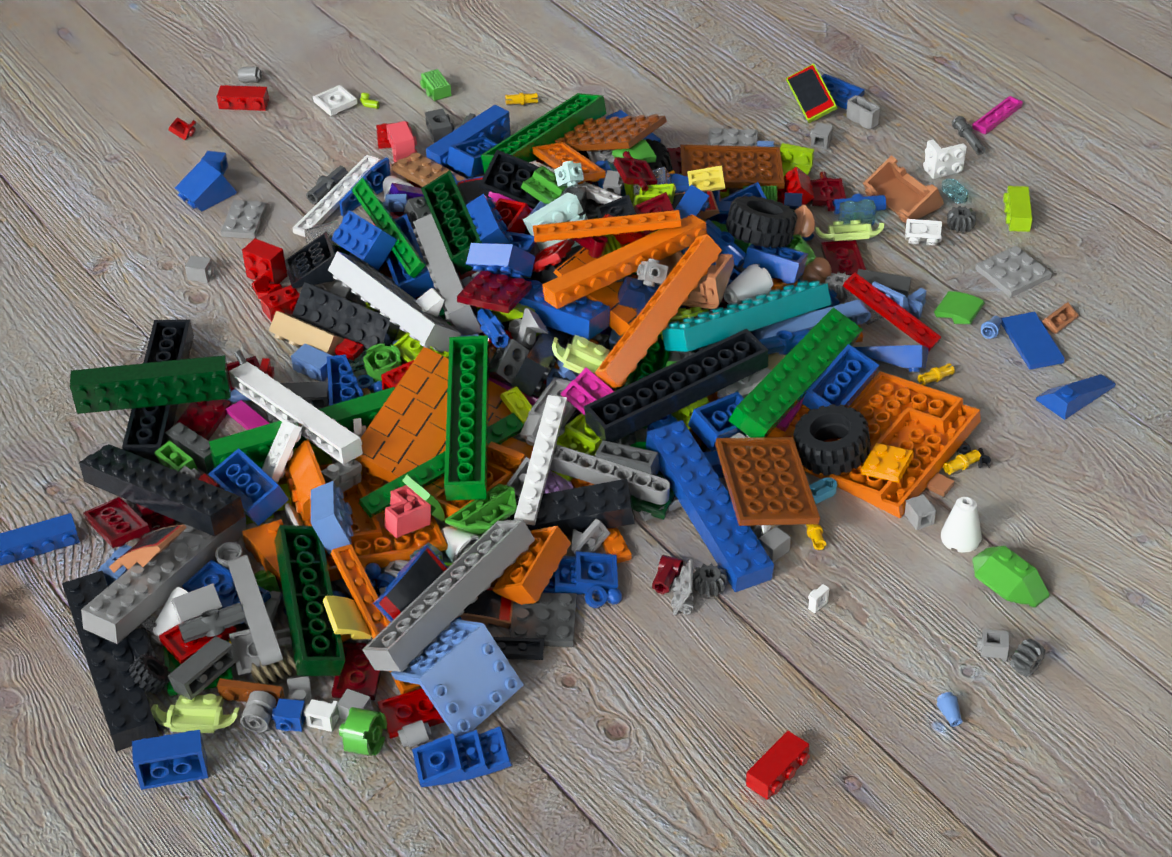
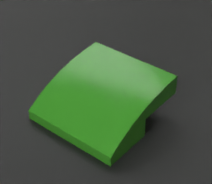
M645 139L639 141L630 149H615L612 151L614 158H624L623 152L629 151L630 155L635 159L645 160L647 163L656 162V155Z
M544 166L535 170L532 177L524 181L521 186L523 190L544 204L553 202L563 194L565 188H568L567 186L558 187L556 175Z
M948 291L934 313L936 317L952 318L954 324H971L985 303L984 300L970 294Z
M406 475L402 482L431 504V515L443 521L445 515L440 503L411 477Z

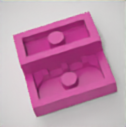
M585 368L560 395L567 397V401L585 415V405L614 391L588 368Z

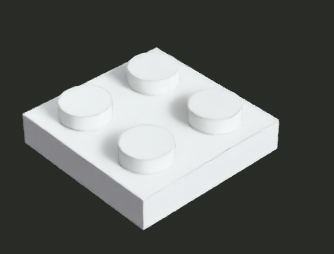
M340 85L313 96L314 102L330 116L357 104V99Z

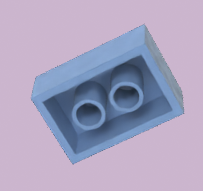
M333 481L311 489V524L328 554H331L332 549L350 545L351 537L353 536L351 529L353 522L350 516L352 514L351 506L348 502L345 503L341 488L336 487Z

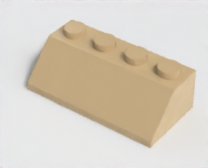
M276 311L269 332L275 334V338L283 341L288 339V343L293 346L299 347V345L302 346L305 343L332 356H336L335 348L344 340L340 336L279 311Z

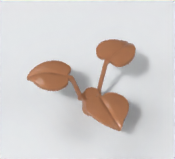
M802 205L794 210L797 215V222L793 235L799 234L802 237H809L814 231L815 221L809 208L806 205ZM815 257L805 267L802 277L808 283L812 281L825 283L827 276H830L832 273L831 266L826 259Z

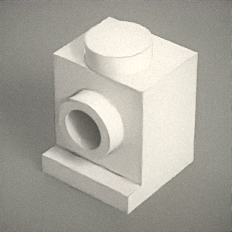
M311 699L304 709L307 726L332 732L339 718L338 701H333L330 704L326 701Z

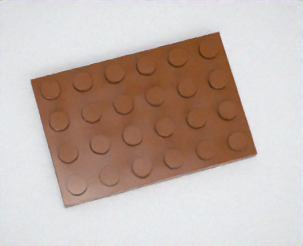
M658 114L645 117V115L637 117L626 116L623 118L612 117L610 119L602 117L597 120L589 118L584 120V124L575 126V130L565 133V137L556 139L555 143L564 142L576 151L630 149L666 123L667 120L665 115L658 116Z
M680 144L681 173L683 176H688L687 171L722 166L725 189H743V186H750L756 182L760 186H777L778 189H784L785 182L780 147Z
M793 437L716 438L715 446L739 526L819 524L820 516Z

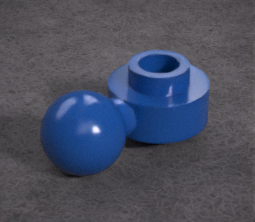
M360 375L356 378L361 390L369 388L374 393L382 390V381L374 383L373 378L369 375Z
M369 563L365 567L368 578L377 580L378 589L387 587L395 579L389 574H382L380 566L376 563Z
M593 586L585 594V601L592 608H600L606 601L610 604H618L622 600V593L617 588H611L606 593L602 587Z

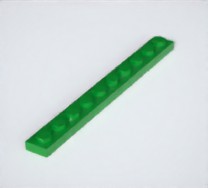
M362 177L353 187L352 192L375 226L397 239L392 251L409 276L415 278L426 266L368 181Z
M512 413L488 426V445L490 442L501 444L522 431L524 424ZM445 451L359 499L358 504L372 518L390 506L391 491L406 485L402 482L406 475L423 488L443 477L445 474Z

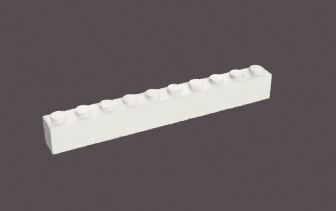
M246 362L229 371L233 388L283 422L285 420L301 427L300 432L303 437L343 465L363 454L362 440L358 435L337 423L335 419L328 417L311 403L303 400L301 396L296 395L289 388L272 379L268 374L259 370L258 367Z

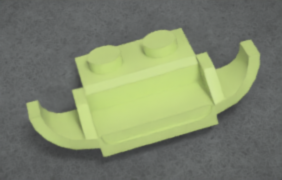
M850 220V223L843 224V221H833V224L828 225V233H822L819 227L814 229L816 234L824 240L869 239L878 235L883 230L884 223H879L878 228L872 230L871 224L861 223V220Z
M577 335L574 336L571 344L568 343L566 349L558 344V338L554 337L552 344L553 353L564 363L563 367L578 374L585 368H588L595 374V371L610 351L602 345H597Z
M215 694L197 695L190 700L180 695L176 704L170 705L168 712L162 711L158 704H153L151 712L154 719L162 726L169 727L171 732L200 730L201 733H214L216 729L231 725L237 718L240 708H235L232 714L223 715L222 706L224 699L222 696H216Z

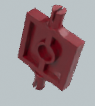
M629 151L623 152L624 158L615 157L613 163L624 183L639 185L644 192L649 189L648 185L657 184V179L647 161L633 158Z
M822 171L819 174L820 179L810 180L814 193V198L811 200L812 206L827 205L828 211L833 212L835 210L833 200L846 199L842 179L827 178L826 172L824 171L823 173Z

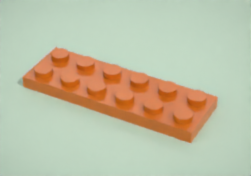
M564 142L533 147V154L553 169L563 166V163L566 161L581 163L584 180L578 184H583L584 181L596 182L606 177L605 170Z

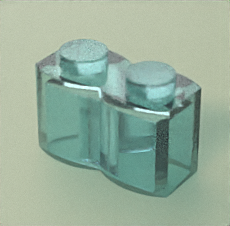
M869 199L858 202H842L839 206L838 220L843 221V224L850 223V220H861V223H869L872 226L875 224V203Z

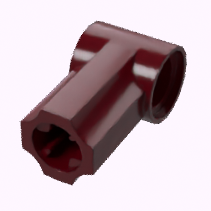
M605 236L572 238L576 243L589 250L588 254L591 257L598 259L604 256L608 242Z
M667 555L661 556L658 572L652 583V588L657 593L663 595L669 593L674 579L680 575L683 560Z

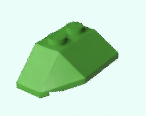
M503 484L496 485L487 491V499H475L446 518L445 523L475 535L483 534L497 521H504L516 512L517 504L514 487Z
M1005 545L986 548L973 557L972 563L975 578L1006 601L1037 607L1049 598L1050 594L1037 569Z

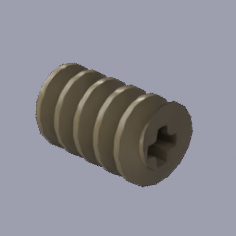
M285 648L284 656H282L283 660L262 667L261 662L260 667L252 663L251 674L255 683L261 684L262 682L269 685V679L276 683L277 675L282 680L285 679V672L292 676V668L296 670V666L291 653Z

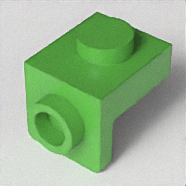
M266 570L254 574L259 587L270 592H281L274 574Z

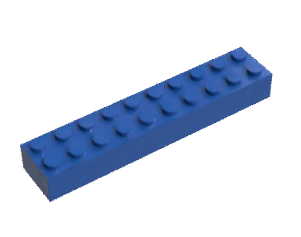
M683 420L647 431V450L658 452L661 473L670 483L675 496L713 558L720 565V568L725 570L728 582L734 592L772 580L774 569L772 560L751 527L739 526L730 494Z

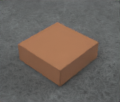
M936 473L927 483L926 489L944 497L954 486V480Z

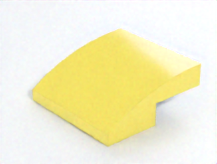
M722 166L687 171L689 187L692 184L701 191L725 189Z
M325 596L323 603L335 634H350L351 639H371L372 635L354 600L340 596Z

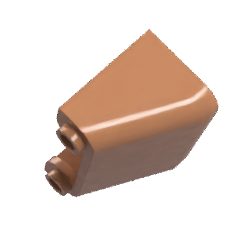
M892 155L863 182L867 196L885 195L886 207L896 213L904 223H906L907 219L918 220L944 205L937 187L932 184L925 186L909 175L904 167H898V160Z
M680 251L659 261V264L668 266L666 277L682 258L683 254ZM719 255L716 265H710L708 273L699 280L698 286L688 295V300L681 305L708 309L717 308L723 299L734 267L733 255Z

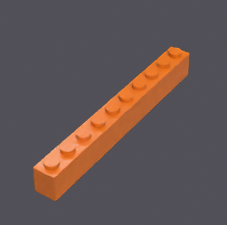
M692 214L681 219V227L660 229L542 284L544 299L557 309L637 272L641 261H648V259L660 261L691 246L698 236L707 235L706 222Z
M708 234L698 236L595 371V374L610 388L622 387L626 383L628 375L637 368V363L640 359L647 355L648 348L658 340L657 336L667 328L669 320L678 313V308L681 304L688 300V295L698 286L699 280L708 273L710 265L717 261L722 249Z

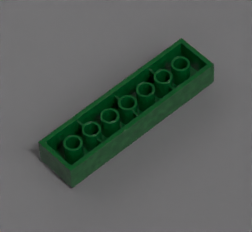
M449 170L422 187L421 190L449 258L462 275L473 269V267L466 264L471 243H482L466 207L468 201L462 187Z
M225 355L71 370L69 386L77 414L231 399V381Z
M279 525L274 542L297 676H340L345 663L341 634L334 633L323 603L325 596H333L324 545L313 526Z

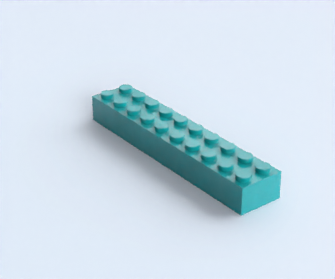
M800 281L797 282V286H784V290H771L768 295H756V299L747 298L741 300L740 304L731 303L727 304V308L724 309L723 307L712 309V313L702 312L696 318H683V322L680 323L679 321L670 322L667 328L662 331L665 350L692 351L719 342L744 329L753 331L831 305L828 283Z

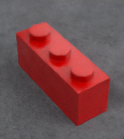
M220 85L217 93L219 109L266 111L269 102L268 89L262 86Z
M787 730L747 771L746 786L766 800L773 794L776 795L781 790L783 783L787 779L791 780L796 770L808 762L810 758V744Z

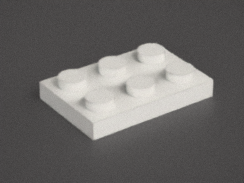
M283 420L262 467V470L277 483L285 474L284 467L287 461L292 458V449L295 442L297 443L301 437L300 431L302 428Z

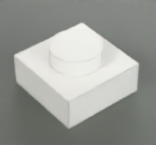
M822 584L818 589H814L810 593L808 609L813 613H816L828 603L829 588Z

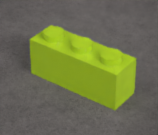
M1008 186L1007 193L1003 195V203H1005L1004 213H1007L1005 223L1008 224L1009 231L1030 232L1032 212L1029 187Z

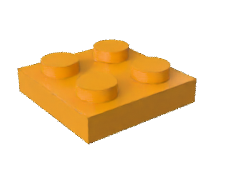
M876 443L861 468L862 475L899 483L914 457L913 451Z

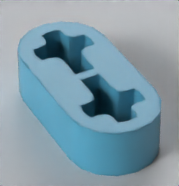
M823 478L809 485L815 504L834 496L837 492V482L833 478Z

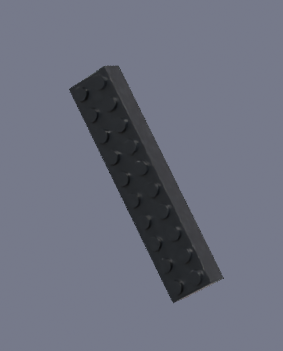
M154 320L143 363L189 359L194 338L191 320ZM178 404L132 408L122 449L160 464L155 451L167 443L165 432L173 427Z
M744 329L585 405L586 423L602 441L614 442L768 367V349L748 329Z
M110 444L103 446L100 450L88 455L79 462L84 482L212 536H217L245 517L239 495Z
M103 571L62 583L116 752L131 747L132 741L159 737L144 689H141L139 687L140 684L134 682L135 678L130 676L132 673L129 672V669L134 660L126 637L116 644L83 629L81 609L108 587Z

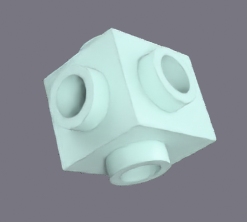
M566 161L563 163V166L554 169L558 187H576L579 182L584 180L581 163Z

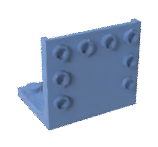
M454 619L450 627L437 635V639L433 643L428 644L423 649V653L409 663L407 669L401 672H391L395 680L418 684L422 687L456 738L472 732L524 685L484 623Z

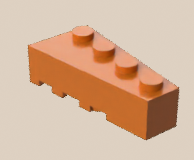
M282 520L242 531L245 548L249 552L251 551L254 558L264 566L266 571L275 575L277 583L282 589L274 542L279 525H283Z

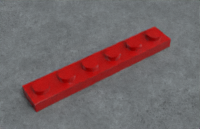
M856 272L844 282V288L917 343L928 347L929 351L940 341V335Z

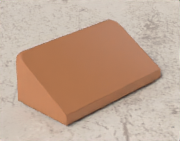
M1067 302L1041 322L1046 329L1056 334L1079 317V315Z

